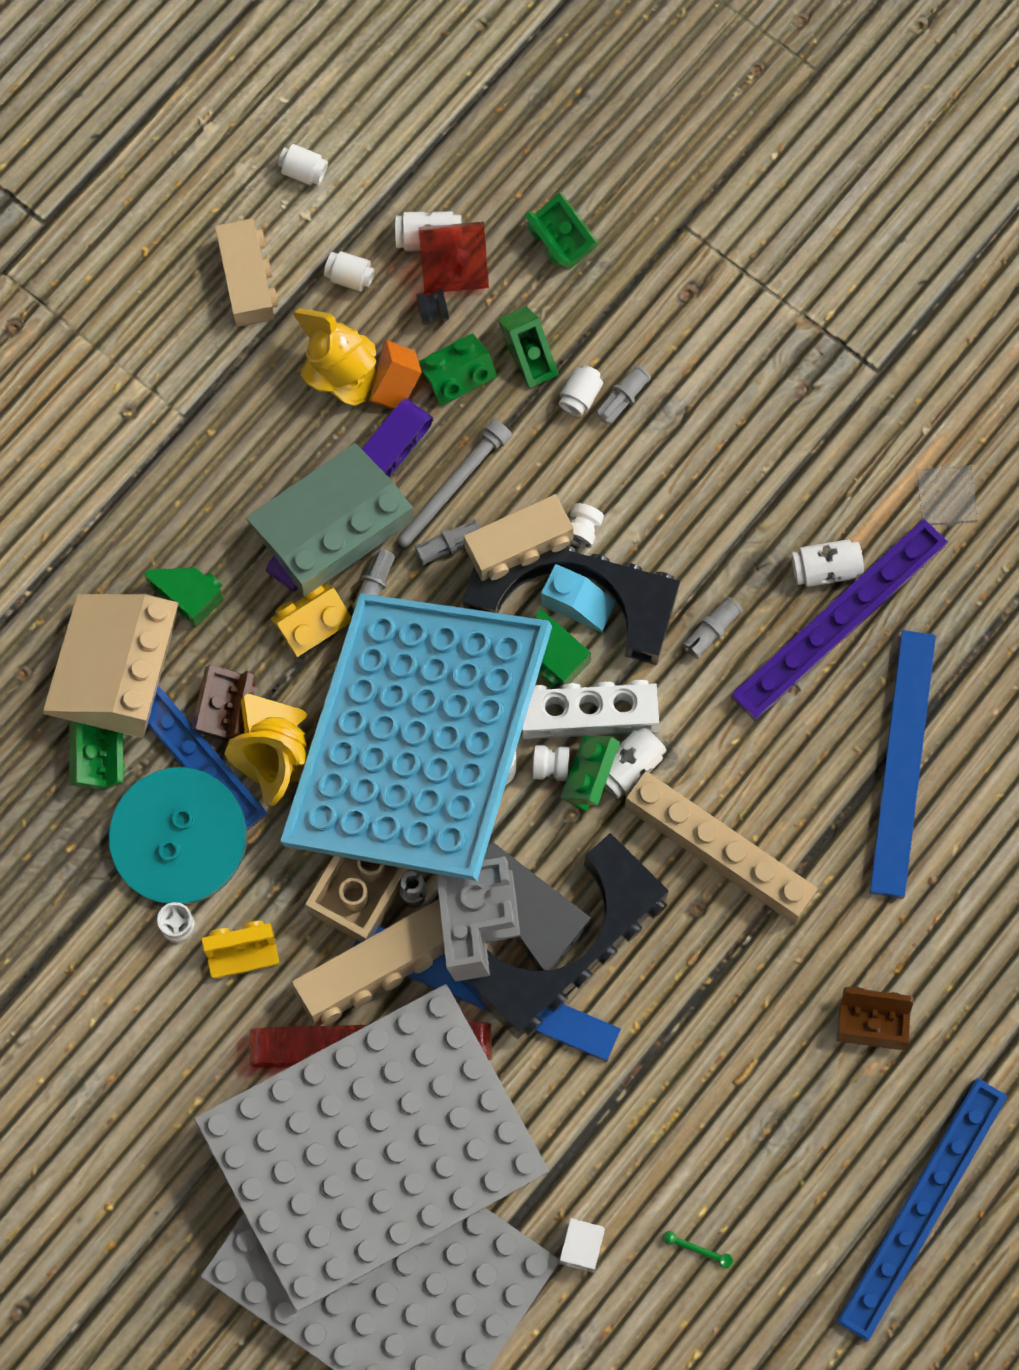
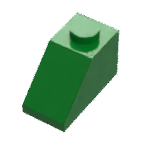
M525 306L497 319L507 348L529 388L559 375L537 315Z
M197 568L149 569L144 574L147 584L163 599L178 602L177 612L195 628L224 600L220 589L222 584L210 572L204 575Z
M540 609L536 613V619L549 621L552 629L539 675L551 687L557 685L560 688L564 684H570L587 667L591 661V652Z

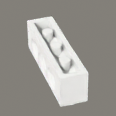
M633 680L628 685L615 686L613 682H599L594 687L582 688L580 684L570 683L562 685L560 689H547L546 686L535 685L522 728V739L631 734L634 730L638 732L642 727L650 732H658L657 683L649 684L647 680ZM624 700L631 704L632 709L628 712H619L615 709L614 704ZM586 702H591L598 707V710L594 714H585L581 711L580 706ZM552 704H558L563 707L564 712L559 716H551L546 712V708Z

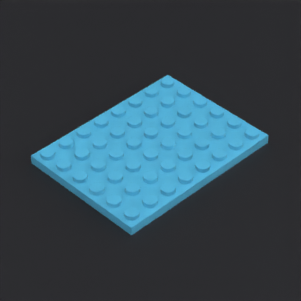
M360 593L280 842L289 848L477 881L551 633L552 625L550 622L541 619Z

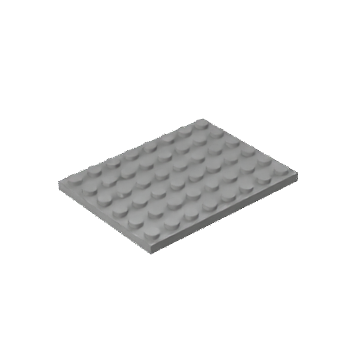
M447 984L194 1118L296 1313L549 1172L547 1165Z
M484 1208L296 1313L243 1214L201 1277L333 1370H488L560 1262V1259L487 1208Z

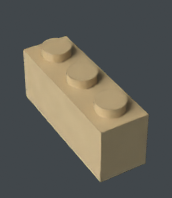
M254 218L215 226L236 327L275 320L273 308L279 307L275 287L268 289L266 278L272 277L269 258L262 259L260 249L266 248L263 230H256Z
M554 494L464 535V547L481 581L488 578L496 580L505 576L509 569L519 564L522 566L530 565L539 559V555L549 550L558 552L566 548L570 541L573 540L574 528L557 495Z

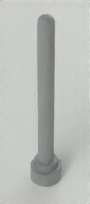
M492 419L484 428L485 433L482 435L483 440L398 537V544L401 547H407L493 448L497 449L508 442L512 437V433L505 425L496 419Z

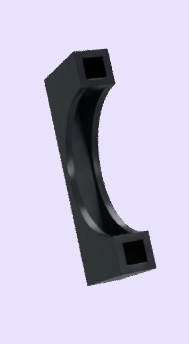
M570 546L558 552L549 550L539 555V559L530 565L522 566L519 564L509 569L505 576L496 580L488 578L481 581L475 567H473L463 599V608L499 613L504 602L518 587L533 578L550 574L555 564L595 581L611 594L623 613L627 628L625 657L658 665L680 586V581L675 580V577L665 572L649 573L642 571L640 566L632 563L616 564L610 562L609 558L599 554L583 555Z
M611 833L586 854L583 864L595 879L604 904L602 932L593 947L575 962L558 969L533 971L509 965L487 950L490 976L460 981L517 1040L524 1033L528 1037L531 1036L543 1024L540 1018L549 1010L553 1013L559 1010L568 1000L566 994L574 986L578 989L582 988L594 975L591 970L598 963H601L603 966L606 965L618 953L615 947L624 939L627 942L633 940L643 929L640 924L648 916L652 919L656 918L667 906L664 901L669 890Z

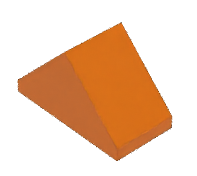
M389 340L384 341L369 399L370 402L394 411L401 401L406 398L408 399L422 373L416 351Z

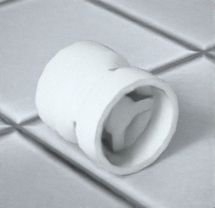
M575 503L570 512L572 519L570 522L574 528L573 540L570 543L582 548H591L596 538L594 534L595 529L601 526L604 515L592 506Z
M535 745L533 779L543 780L546 777H550V774H554V778L557 781H567L569 747H558L555 752H552L546 746Z
M172 902L166 904L159 911L157 917L158 926L167 940L172 943H182L192 937L195 932V921L187 906Z

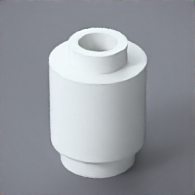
M292 144L289 149H283L278 166L282 167L281 174L307 185L312 183L320 185L326 173L328 161L322 159L320 154Z
M342 251L338 254L331 252L325 265L324 277L330 278L331 283L361 292L364 286L370 287L375 269L370 267V260Z
M584 365L582 368L575 367L560 393L561 400L559 406L566 412L581 417L584 412L590 409L603 385V381L599 378L600 373L587 365Z

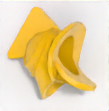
M298 308L293 315L310 339L306 351L307 360L301 368L303 380L309 387L319 392H331L343 403L356 406L366 402L371 395L376 375L374 367L376 364V349L374 343L365 335H359L357 329L349 328L343 323L336 322L335 317L330 313Z
M247 694L241 699L245 734L229 740L225 756L233 766L260 784L265 805L273 806L283 797L289 783L300 781L308 754L306 752L305 733L297 725L307 717V713L299 708Z

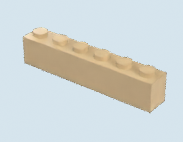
M645 771L627 796L625 808L794 925L815 897L818 890L816 886L649 772Z
M439 899L292 981L294 992L315 1027L322 1023L323 1025H329L335 1022L345 1010L352 1006L358 1008L365 1005L372 999V995L383 989L387 991L397 987L405 976L413 972L421 973L427 970L433 964V960L445 954Z

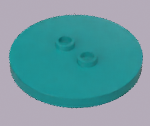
M184 767L159 770L136 782L119 801L111 820L109 832L111 856L121 877L132 889L142 896L162 904L177 902L188 905L205 900L220 891L237 872L247 845L245 816L234 794L212 775L197 769Z

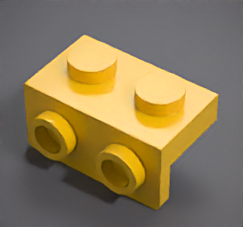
M327 583L295 603L293 601L284 603L275 610L276 615L270 618L272 623L278 627L296 657H299L350 624L352 619L334 587Z
M252 921L244 924V929L230 932L229 928H220L210 931L208 937H203V949L208 958L211 977L218 979L278 966L280 961L271 923L264 924V921Z

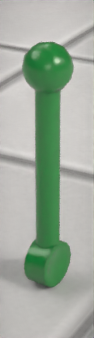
M666 1231L663 1234L662 1239L666 1245L676 1244L716 1260L723 1268H729L733 1264V1257L730 1254H717L676 1237L672 1231Z

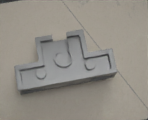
M505 856L483 860L477 881L437 874L446 967L455 981L490 976L486 942L521 937L513 871L508 870V861Z

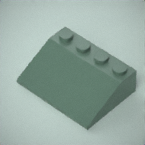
M354 443L246 517V520L305 597L414 521L413 507L394 482Z

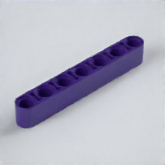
M406 398L394 409L362 450L390 478L428 432L434 418ZM273 556L266 567V572L291 591H296L298 589Z

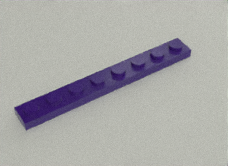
M923 519L732 694L731 698L756 721L945 548L948 541Z

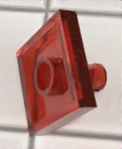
M484 221L418 227L424 294L433 293L436 289L442 288L443 292L489 288Z

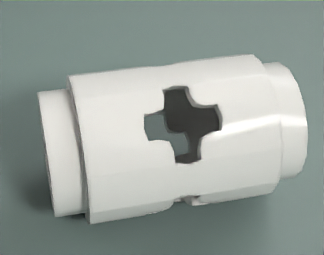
M453 211L432 213L404 212V216H396L395 220L396 248H404L405 251H454V247H462L461 215H453ZM426 224L431 225L433 231H437L434 232L431 239L427 238L425 232H421Z
M850 539L800 547L799 551L792 552L791 554L797 585L805 584L806 587L852 580L856 579V575L864 574V563L859 541L851 542ZM829 547L828 553L821 554L823 548ZM834 572L832 578L826 579L828 577V573Z
M642 727L638 732L634 730L619 745L604 788L616 799H619L623 794L627 796L645 771L650 773L663 760L662 755L666 752L664 745L648 729Z

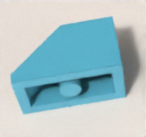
M555 564L541 593V606L599 632H603L616 605L615 600L588 578Z

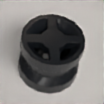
M442 288L436 289L433 294L429 295L424 293L416 294L423 326L430 324L432 320L436 319L441 321L449 320Z

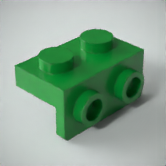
M560 192L536 213L528 211L524 214L530 223L527 225V229L536 240L544 242L547 247L545 254L556 266L560 264L571 269L600 245L564 194Z
M473 333L458 339L437 352L429 354L426 358L419 361L421 375L432 388L440 406L497 377L489 351Z
M69 720V785L105 791L122 784L125 774V765L123 763L125 734Z
M583 735L561 798L584 811H587L590 805H598L620 742L610 736Z

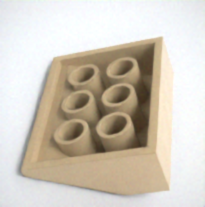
M77 594L43 714L144 738L175 625L178 602L146 594Z

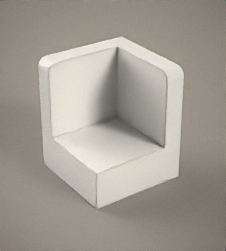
M571 1218L559 1264L594 1273L605 1228Z

